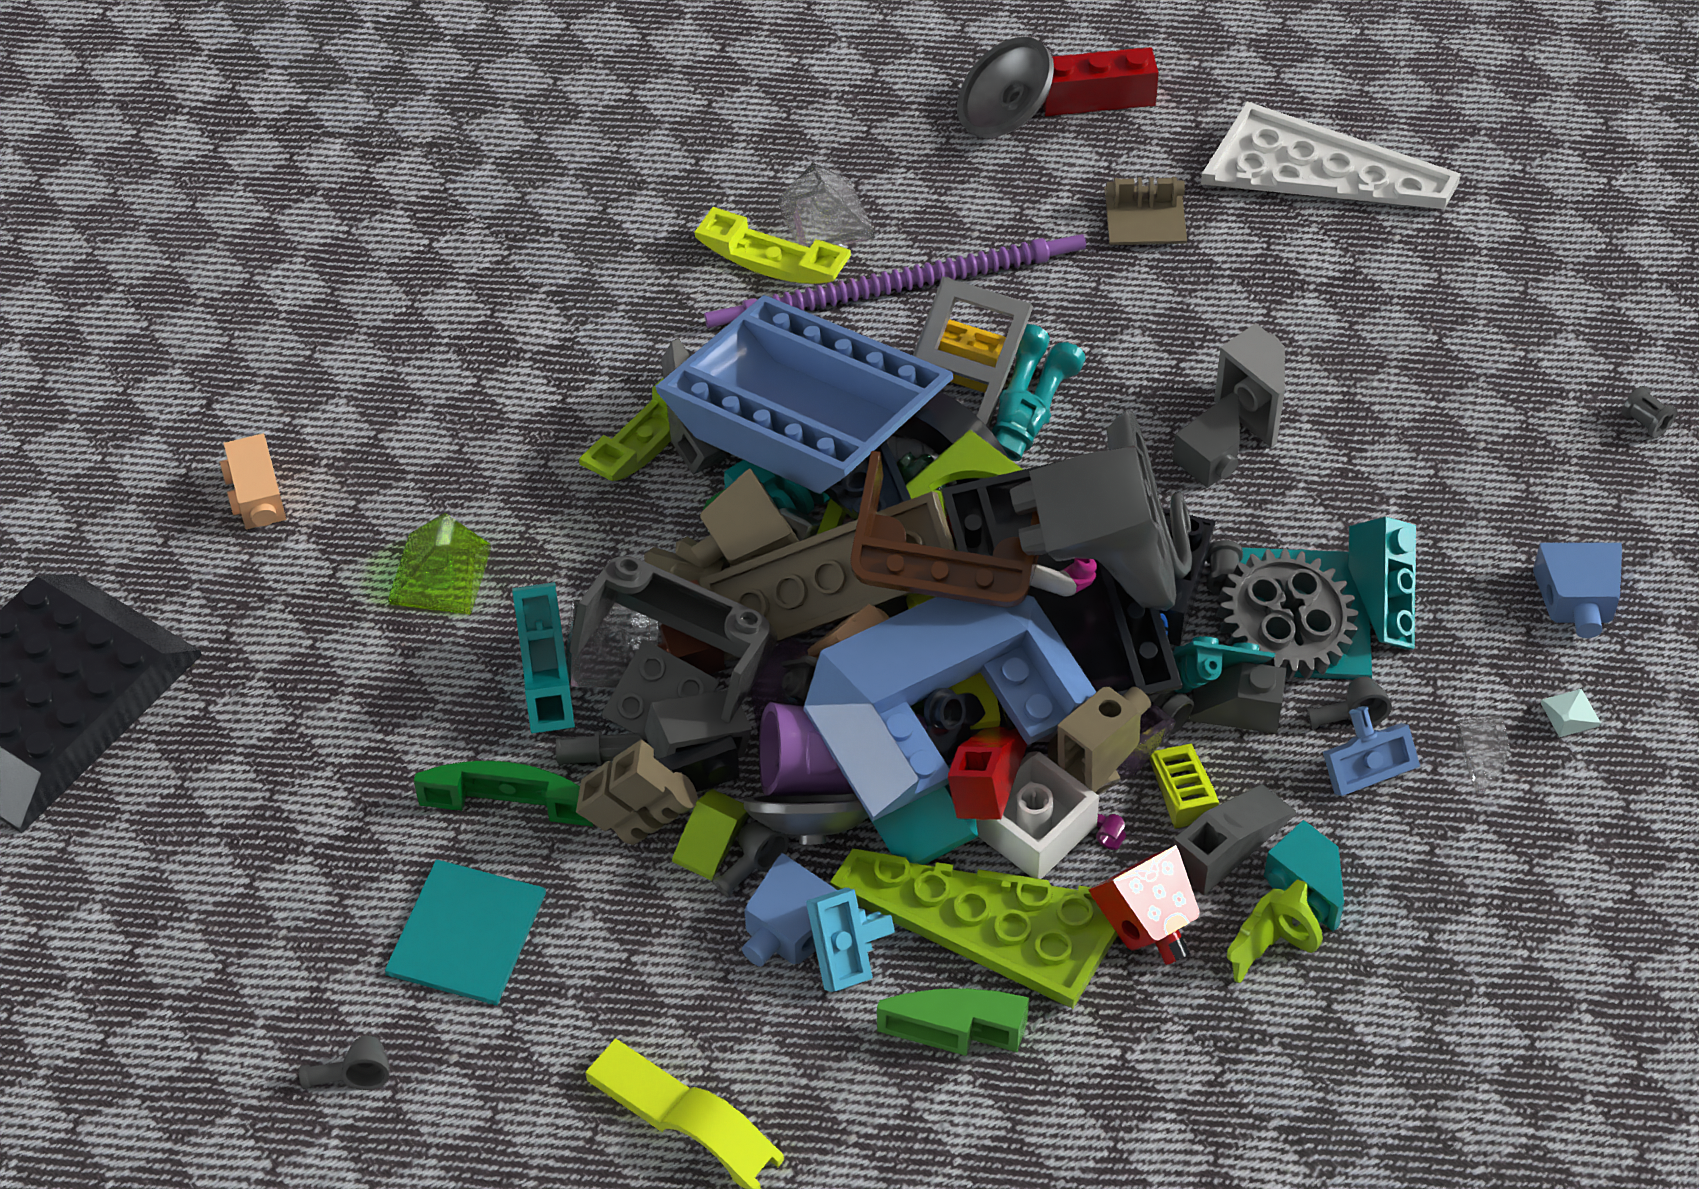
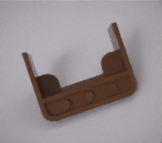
M871 451L850 557L852 572L857 580L869 586L1005 608L1017 606L1025 600L1031 586L1038 555L1028 556L1023 552L1020 537H1009L1002 540L995 547L993 556L906 543L905 529L897 519L876 514L883 481V469L880 452ZM1038 511L1033 512L1030 526L1040 524Z

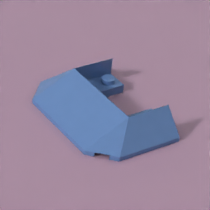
M1027 595L1025 600L1019 605L1009 608L935 597L820 651L803 710L816 731L819 732L827 749L872 821L949 784V767L910 707L928 698L934 690L949 688L981 673L1027 745L1057 731L1058 724L1096 693L1034 597Z

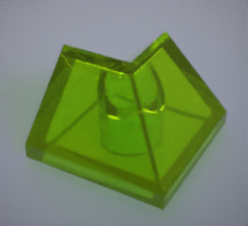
M446 513L409 533L388 597L389 604L471 615L490 555V543Z

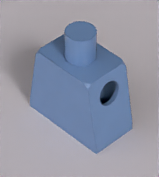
M1621 543L1539 544L1533 572L1551 620L1556 623H1575L1576 634L1581 638H1593L1601 634L1602 623H1609L1613 620L1620 598Z
M782 853L776 859L744 910L746 930L752 937L743 945V954L750 962L759 967L763 966L775 952L791 964H800L816 951L806 901L837 891V889Z

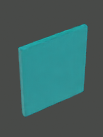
M436 859L384 970L385 975L497 1006L546 895V888Z

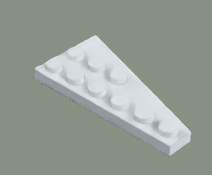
M1247 101L1204 169L1201 185L1445 209L1458 186L1460 173Z

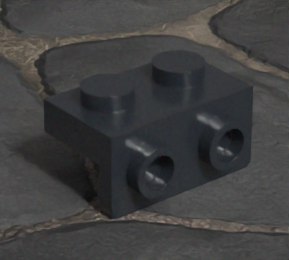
M731 735L657 759L671 772H678L687 776L693 783L696 792L739 778L737 746Z

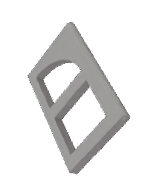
M942 277L912 356L949 370L955 375L988 385L977 417L988 427L1033 306L1030 303L950 279L949 277ZM956 300L1013 317L995 368L938 350Z

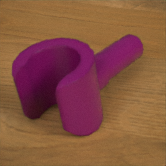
M1098 813L1097 827L1100 828L1096 834L1098 842L1105 848L1118 850L1126 838L1122 817L1116 814H1110L1105 817Z

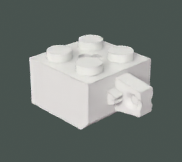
M1029 752L1021 761L1001 820L976 819L978 837L1030 877L1042 879L1097 826L1099 795L1041 752Z

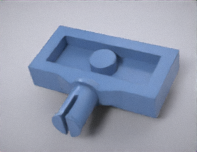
M1367 706L1357 707L1356 710L1352 709L1349 711L1356 736L1343 745L1323 752L1334 794L1340 796L1420 767L1409 725L1399 723L1383 730H1373Z

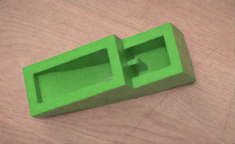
M969 988L934 989L906 993L879 1000L877 1006V1031L965 1056L968 1054L972 1040L1018 1052L1028 1021L1029 998L1000 991Z

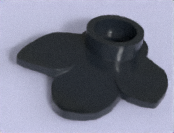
M938 688L927 698L924 707V718L927 724L926 733L946 763L947 759H954L958 746L971 738L970 726L978 723L985 716L986 712L982 703L974 694L966 692L957 695L951 689Z

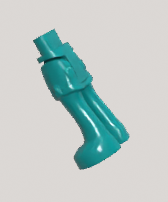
M1034 324L1026 325L1015 355L1016 363L1012 378L1007 389L1003 390L999 396L1000 405L997 420L992 429L993 435L1005 450L1008 458L1016 462L1021 460L1024 451L1030 450L1034 438L1043 425L1050 422V406L1058 385L1062 380L1077 375L1086 360L1083 350L1075 344L1060 342L1054 345L1047 353L1034 394L1027 391L1033 373L1045 354L1050 341L1047 331Z

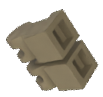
M641 739L615 756L613 763L608 761L581 779L576 813L604 831L612 828L625 843L635 845L645 839L649 833L651 834L661 829L664 823H670L680 813H686L695 807L698 797L690 779L682 773L671 772L653 758L654 748Z

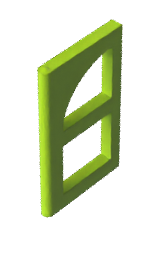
M968 430L906 484L911 499L931 491L935 492L934 490L958 479L989 478L1023 469L972 430ZM938 494L945 515L942 497Z

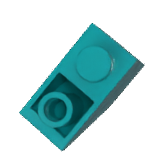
M1302 820L1267 853L1264 877L1273 889L1284 891L1296 880L1306 882L1307 903L1318 922H1322L1334 932L1340 925L1344 906L1339 847L1305 820Z

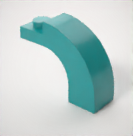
M552 582L512 588L531 734L574 728V715L556 584Z

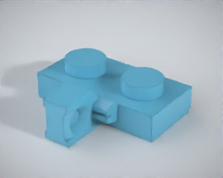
M843 888L807 900L806 904L824 990L836 992L872 979L867 952L872 950L871 941L895 933L892 916L890 914L883 915L880 912L865 915V910L858 908L855 890L850 888Z

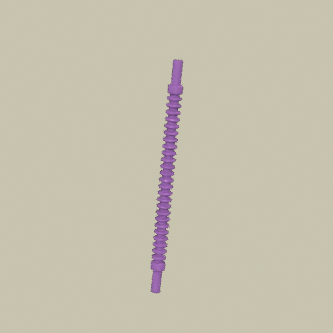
M1083 234L1051 241L1039 238L1032 240L1030 245L1022 242L1019 248L1015 244H1011L1009 250L1001 246L999 252H995L994 249H989L988 254L979 251L976 257L972 253H968L966 259L958 255L956 261H952L951 258H946V263L936 260L933 266L929 262H925L923 268L915 264L913 270H909L905 266L903 267V272L893 269L892 274L888 275L886 271H882L880 277L872 273L870 279H866L865 276H860L859 281L849 278L847 284L839 280L837 286H833L831 282H828L826 288H822L821 285H817L816 290L806 287L803 293L799 289H795L793 295L785 291L783 297L773 294L772 298L803 311L805 307L813 311L815 305L825 308L826 303L830 302L832 306H836L838 300L846 304L848 298H852L856 302L859 296L868 299L871 293L875 297H879L881 291H884L886 295H889L892 289L900 293L902 287L912 290L914 284L918 288H922L924 282L932 286L935 280H938L940 283L942 277H949L955 280L956 276L959 275L961 279H965L967 273L975 277L978 271H981L982 274H987L988 269L997 272L1000 266L1004 270H1008L1010 264L1018 268L1020 262H1024L1027 266L1030 265L1031 260H1034L1035 263L1047 262L1050 256L1086 249V240ZM756 298L743 300L742 305L704 313L707 328L730 324L756 302Z

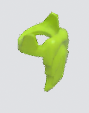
M1296 880L1286 891L1281 889L1271 890L1259 900L1253 911L1246 918L1235 940L1228 947L1226 955L1227 959L1232 961L1235 982L1241 983L1254 960L1260 958L1268 946H1272L1280 937L1310 953L1315 952L1322 944V930L1307 903L1306 882ZM1292 917H1294L1301 923L1295 927L1293 925Z

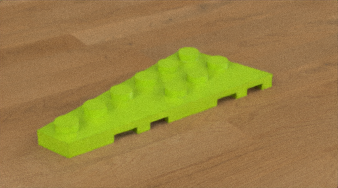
M858 849L851 850L830 881V885L837 890L843 888L854 889L858 906L873 913L890 914L893 923L1071 1009L1075 1007L1118 935L1092 898L1088 890L1092 887L1079 885L1078 890L1051 886L1049 880L978 869L976 874L953 870V865L936 862L935 867L909 863L907 857Z

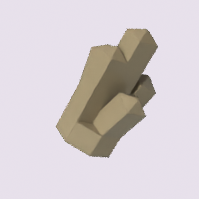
M688 536L676 542L675 553L653 547L644 554V561L687 581L697 579L700 587L699 579L732 567L726 557L723 556L704 569L691 550V547L698 542Z

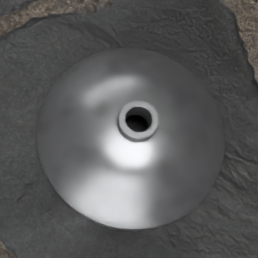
M1016 37L996 45L984 54L966 76L959 92L957 113L964 128L977 137L994 138L1013 132L1029 121L1042 106L1051 88L1054 63L1050 51L1034 38Z
M855 793L817 796H766L764 794L744 799V809L751 817L774 831L789 835H799V844H825L826 835L852 829L869 817Z

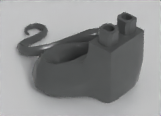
M1127 409L1118 415L1107 428L1108 450L1083 454L1029 471L1031 481L1010 489V494L1015 512L1019 516L1038 511L1040 524L1019 529L1021 547L1028 556L1048 553L1056 561L1075 558L1096 559L1141 607L1167 611L1175 604V579H1183L1191 570L1192 555L1188 534L1191 531L1190 515L1182 492L1177 491L1173 493L1170 499L1172 542L1140 426L1134 413Z

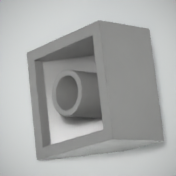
M1255 323L1220 347L1214 401L1218 403L1231 392L1236 393L1239 396V422L1272 448L1277 444L1285 393V346L1275 335L1268 333Z

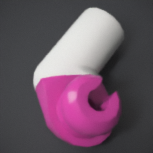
M1075 558L1073 564L1060 572L1037 565L1031 586L1061 596H1072L1092 584L1096 577L1097 564L1094 559Z

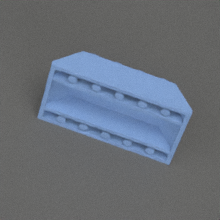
M763 295L657 384L656 390L695 438L820 494L847 476L871 454V451L880 446L953 379V373Z

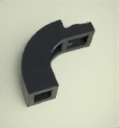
M938 392L893 433L919 440L941 455L968 430H972L1008 458L1005 450L988 427L963 404L942 392ZM964 478L956 481L959 485L985 478Z

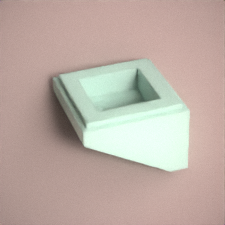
M1582 689L1541 700V705L1559 738L1600 726L1601 722Z

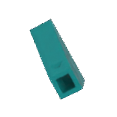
M1385 516L1349 526L1348 567L1379 642L1408 650L1415 649L1416 525Z

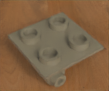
M1176 176L1172 178H1157V186H1154L1153 177H1149L1148 186H1142V177H1137L1136 186L1134 179L1114 178V182H1106L1105 200L1109 245L1187 244L1183 196L1185 194L1184 180H1177Z

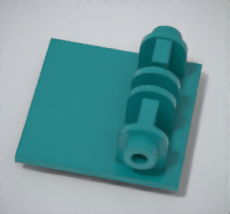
M1194 637L1192 642L1184 646H1177L1172 651L1182 682V689L1174 691L1177 693H1188L1192 689L1217 679L1221 671L1241 662L1262 664L1275 658V653L1259 651V645L1253 643H1236L1232 647L1219 645V640L1214 637Z

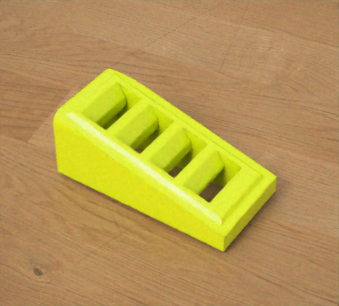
M1192 743L1149 752V759L1174 829L1189 826L1204 812L1220 805L1215 790ZM1185 758L1186 762L1166 766L1164 763ZM1186 770L1190 771V774L1176 777L1170 776V774L1177 773ZM1194 782L1195 786L1180 789L1176 788V786L1188 784ZM1197 794L1199 795V798H1194L1185 801H1182L1181 799L1182 797Z

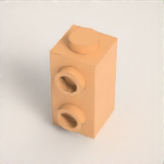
M264 433L225 442L224 447L227 459L220 461L225 484L234 483L235 490L227 491L233 516L242 514L246 530L286 520Z

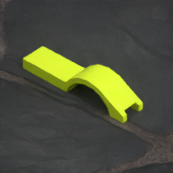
M616 1038L586 1070V1078L589 1083L659 1131L663 1132L665 1129H674L702 1144L718 1158L730 1173L733 1181L744 1189H761L760 1183L755 1179L758 1173L768 1161L777 1167L784 1161V1155L741 1112L727 1101L707 1090L687 1087Z

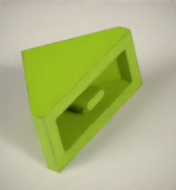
M711 789L698 799L674 852L672 862L712 881L750 815L744 809V803L714 789Z

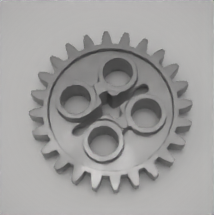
M1283 548L1279 558H1275L1270 549H1267L1261 560L1256 555L1251 554L1246 565L1239 562L1233 574L1227 576L1223 585L1224 588H1222L1218 597L1221 605L1217 611V616L1224 619L1220 632L1233 633L1228 641V646L1233 647V644L1253 643L1259 645V651L1275 653V658L1262 663V665L1286 668L1288 680L1293 679L1297 670H1300L1305 679H1309L1314 668L1323 675L1330 664L1336 666L1343 654H1346L1350 648L1351 640L1358 628L1353 624L1358 616V611L1350 609L1355 597L1353 595H1342L1347 585L1346 581L1334 583L1331 580L1336 571L1334 568L1328 569L1325 572L1319 570L1321 565L1320 558L1308 564L1305 563V553L1303 551L1298 554L1295 560L1290 559L1287 548ZM1295 589L1303 591L1306 595L1297 592ZM1255 596L1263 598L1266 602L1258 600ZM1309 626L1316 627L1320 632L1312 630ZM1268 633H1273L1280 639L1273 638Z

